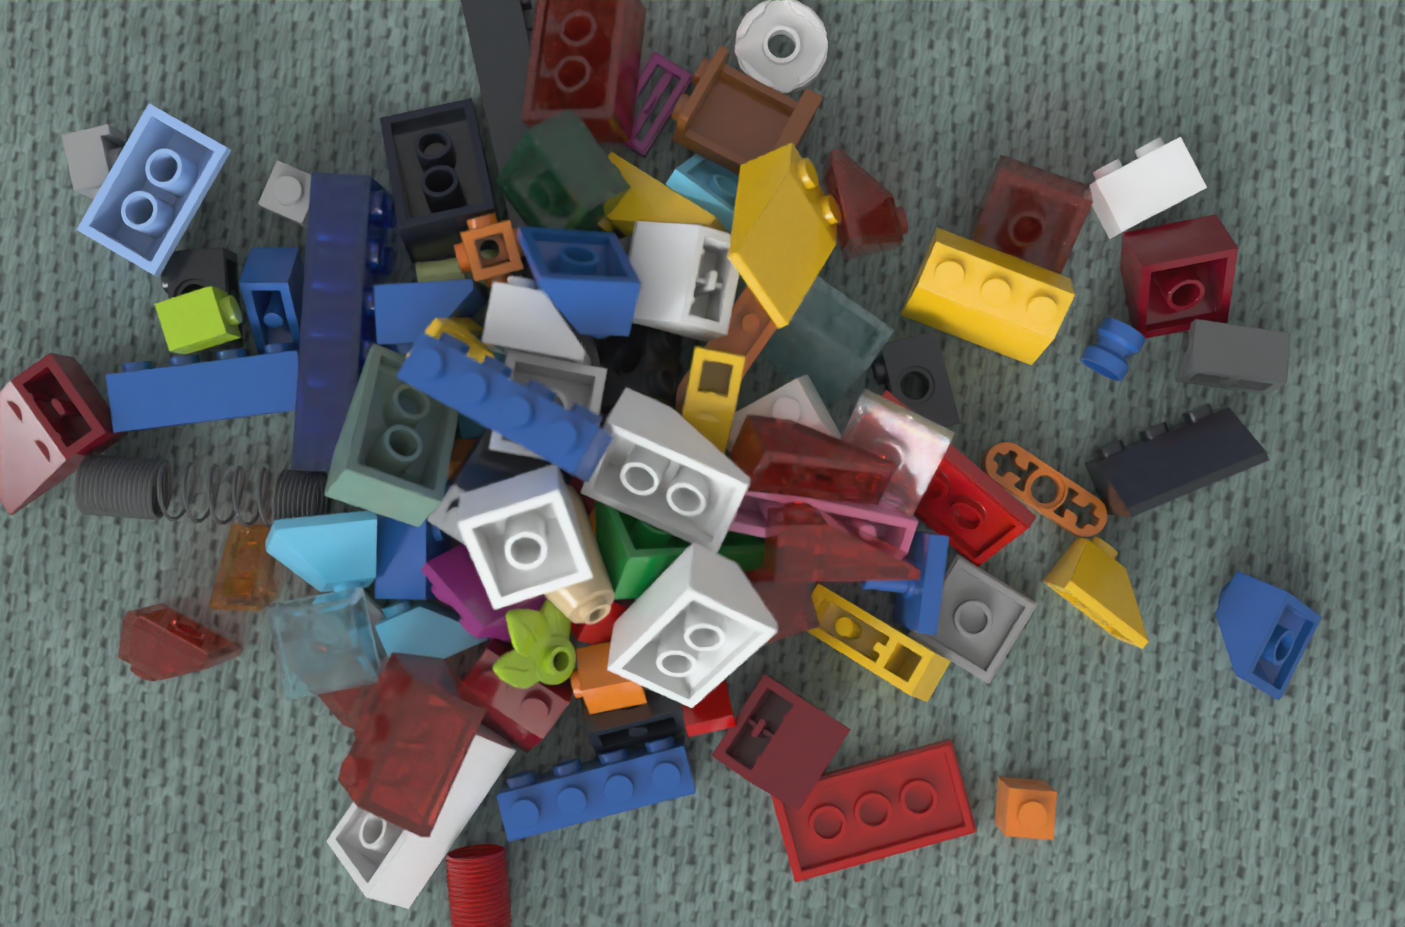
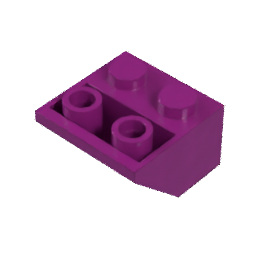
M461 544L426 562L421 568V571L433 584L431 587L433 594L445 604L453 606L461 616L459 620L461 626L468 633L479 639L490 637L510 643L512 640L508 629L506 613L509 610L531 609L540 612L542 605L547 599L544 594L494 609L468 546L465 544Z

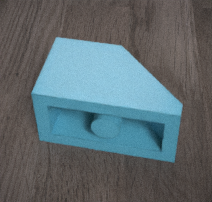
M410 599L397 601L382 609L385 616L380 618L375 624V628L397 678H401L488 640V637L479 639L468 633L459 622L461 619L459 613L426 600H421L414 604H411Z

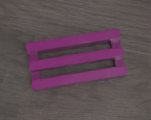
M654 51L605 129V134L613 139H617L627 148L633 149L637 154L646 158L671 118L679 98L691 86L694 75ZM657 68L664 69L663 76L628 132L626 133L621 130L622 124ZM674 76L680 79L642 142L637 140L636 137Z

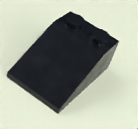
M472 98L380 118L398 229L412 263L454 254L453 245L462 242L459 232L469 230L467 223L469 219L496 213L498 222L500 221ZM486 240L481 244L480 248L495 245L496 242Z

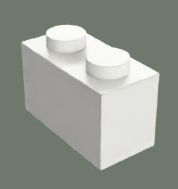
M1161 137L1137 149L1135 153L1138 159L1122 166L1120 160L1117 159L1093 172L1096 181L1086 187L1084 191L1109 239L1207 188L1181 137L1167 144H1164Z

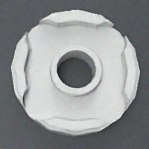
M768 0L759 3L744 16L737 29L735 56L739 70L784 95L803 90L817 79L827 59L828 41L824 23L812 8L797 0H776L772 2ZM776 35L788 36L793 41L795 50L786 58L775 57L768 49L770 39Z

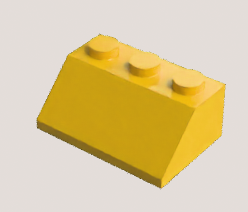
M937 227L900 315L1032 366L1055 338L1075 293L1071 278Z

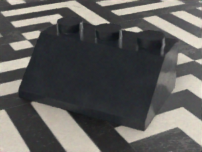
M1210 403L1182 413L1184 422L1168 428L1166 421L1140 430L1138 433L1141 440L1124 446L1122 439L1095 449L1097 458L1085 462V466L1099 499L1106 507L1107 515L1134 517L1269 461V457L1265 449L1230 407L1212 410Z

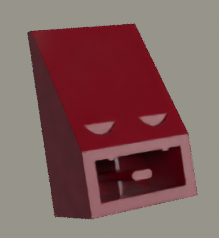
M49 353L12 379L0 391V502L9 515L16 514L74 473L81 460L88 454L99 455L128 435L127 432H113L110 407L75 357Z

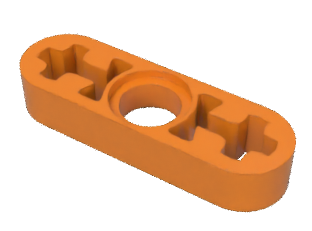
M1011 442L996 443L985 451L981 462L983 472L1008 493L1067 532L1076 536L1090 537L1098 534L1104 528L1107 521V510L1104 503L1034 455ZM1008 452H1011L1013 454L1011 463L1022 471L1027 470L1028 463L1034 466V469L1022 480L1020 490L1014 486L1021 479L1012 472H1003L1001 475L996 473L998 464L993 460L996 454L1006 455ZM1043 475L1050 477L1056 485V494L1047 503L1038 502L1031 493L1032 483L1036 478ZM1068 489L1073 492V495L1067 501L1077 507H1085L1088 503L1092 506L1089 510L1090 516L1094 518L1091 525L1082 523L1077 527L1075 523L1078 517L1067 508H1061L1059 516L1054 513V510L1065 501Z

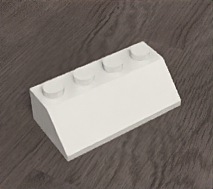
M433 686L326 841L366 898L407 909L410 908L516 752L506 739L449 703L450 697Z

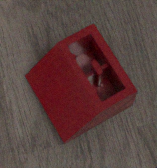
M764 674L735 718L736 726L728 729L711 756L753 785L791 807L800 810L851 729L774 677Z

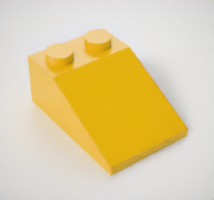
M793 143L740 165L728 253L729 259L778 328L788 325L834 249L837 238V223L841 222V213L836 200L832 195L824 194L818 184V175L813 163L807 157L802 159Z

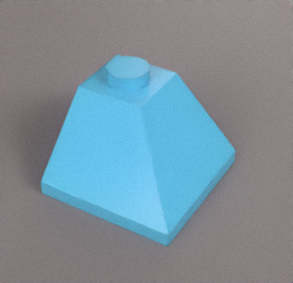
M367 510L274 520L265 541L266 552L320 592L334 591L337 598L357 596L363 594L364 587H369L376 578L377 515L375 512Z

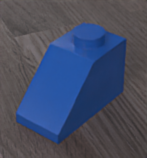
M251 248L239 285L258 355L265 354L264 346L279 343H293L294 351L307 352V280L299 248Z

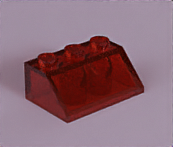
M536 0L521 121L524 124L585 143L631 142L646 19V8L641 0Z
M392 652L385 670L378 678L377 688L367 712L359 722L358 733L349 754L341 764L338 781L358 808L420 837H430L487 708L442 658Z

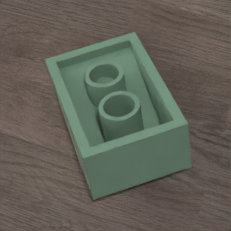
M373 344L367 356L333 454L324 495L419 527L443 501L459 412L397 378L396 376L406 360L405 355Z

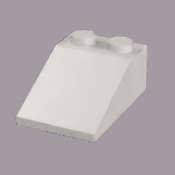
M626 387L603 429L613 439L590 481L584 482L581 493L690 543L694 542L710 551L718 553L751 479L673 408Z

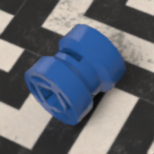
M1104 317L1096 329L1098 335L1096 339L1097 344L1086 346L1079 359L1084 365L1102 376L1121 382L1129 370L1126 359H1130L1132 354L1139 353L1146 338L1131 326L1119 320Z

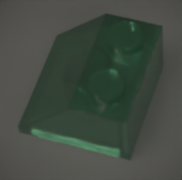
M572 109L528 129L494 181L528 227L589 231L610 214L631 188L623 178L618 167L610 161L593 138L590 130L583 125Z

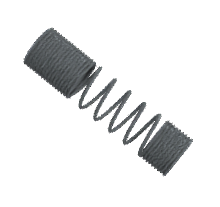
M88 454L81 460L77 468L74 497L77 508L83 515L160 520L165 516L169 521H177L186 512L194 523H201L211 513L213 519L219 525H226L236 514L238 521L244 527L253 525L259 516H261L263 523L269 529L272 527V524L267 522L263 508L269 484V474L265 467L259 473L257 487L259 508L251 522H244L239 512L244 489V470L242 466H238L234 471L232 484L234 508L225 521L219 520L214 511L220 485V470L217 464H213L209 470L207 481L209 508L201 519L194 518L189 509L196 481V469L192 462H188L184 468L182 479L184 508L176 517H171L167 514L172 493V473L168 460ZM189 468H191V484L187 498V477ZM283 469L277 476L273 490V521L328 515L330 497L324 495L328 480L327 474L318 471ZM215 470V488L212 497V479ZM240 472L239 491L237 495L238 475ZM263 477H264V486H263V493H262V484H263Z

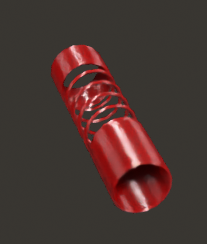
M477 844L460 847L446 854L445 863L447 865L445 868L447 869V892H449L448 901L450 902L449 916H451L450 925L452 927H512L510 887L508 886L509 877L507 872L508 863L505 847L498 844Z

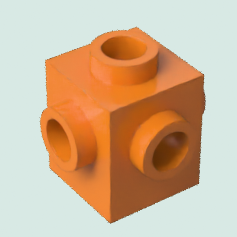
M496 213L467 220L469 230L459 232L462 242L453 245L461 273L470 271L475 282L484 280L485 286L491 287L493 282L506 283L508 277H513V271L524 269L520 257L526 255L517 237L518 227L512 229L510 220L498 222ZM493 240L498 245V253L494 258L486 259L481 255L480 246L484 241Z

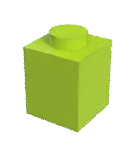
M209 286L155 303L165 339L171 352L188 355L241 338L237 324L242 323V314L236 299L232 295L228 296L227 291Z

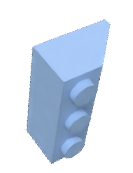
M148 104L77 230L149 273L159 277L231 150L157 107Z

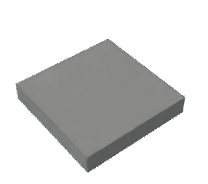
M955 554L944 573L937 635L916 633L910 629L907 634L989 684L1038 603L958 554Z

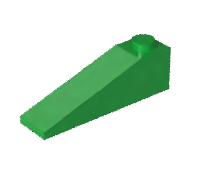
M595 500L596 541L615 594L614 599L639 598L692 543ZM728 530L717 554L737 563L744 573L801 557L804 549L799 544Z

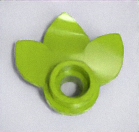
M548 598L542 605L540 612L531 609L509 610L506 613V619L515 649L504 654L495 662L493 670L497 676L507 684L518 688H528L539 681L550 685H558L566 681L572 674L576 664V652L573 644L569 641L570 619ZM557 654L556 663L553 665L554 656Z

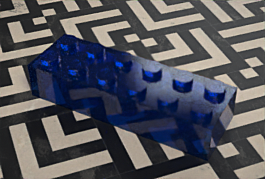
M311 172L291 469L330 471L333 454L372 345H377L374 285H385V276L392 275L394 250L393 247H388L389 228H395L397 218L391 193L369 175Z

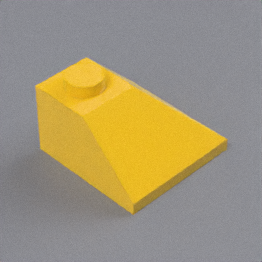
M1096 536L1092 541L1076 537L1043 582L1116 639L1144 649L1149 640L1127 570L1115 560L1118 552Z

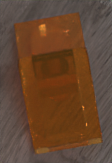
M231 524L209 602L211 609L261 611L278 598L279 593L272 577L276 559L266 552L265 541L270 531L266 525L244 527L242 524Z

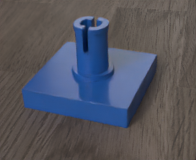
M916 530L904 565L876 561L869 558L863 560L862 571L883 574V577L860 575L861 589L896 592L892 622L916 633L937 635L949 536Z

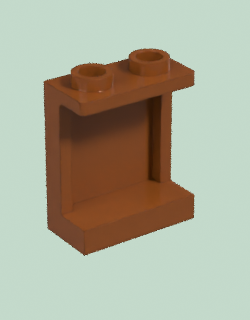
M720 45L712 60L704 57L699 64L692 83L697 86L691 96L683 93L679 98L671 116V119L677 122L672 141L739 175L740 165L790 143H793L795 148L798 149L816 115L823 96L806 88L799 102L728 66L726 59L729 49Z

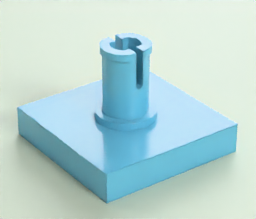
M697 153L674 170L666 185L714 215L725 229L731 233L739 175Z

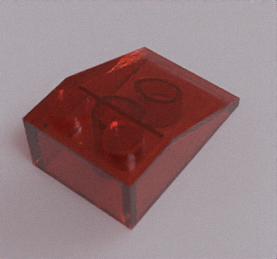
M1000 154L968 239L1061 275L1093 203L1090 185Z

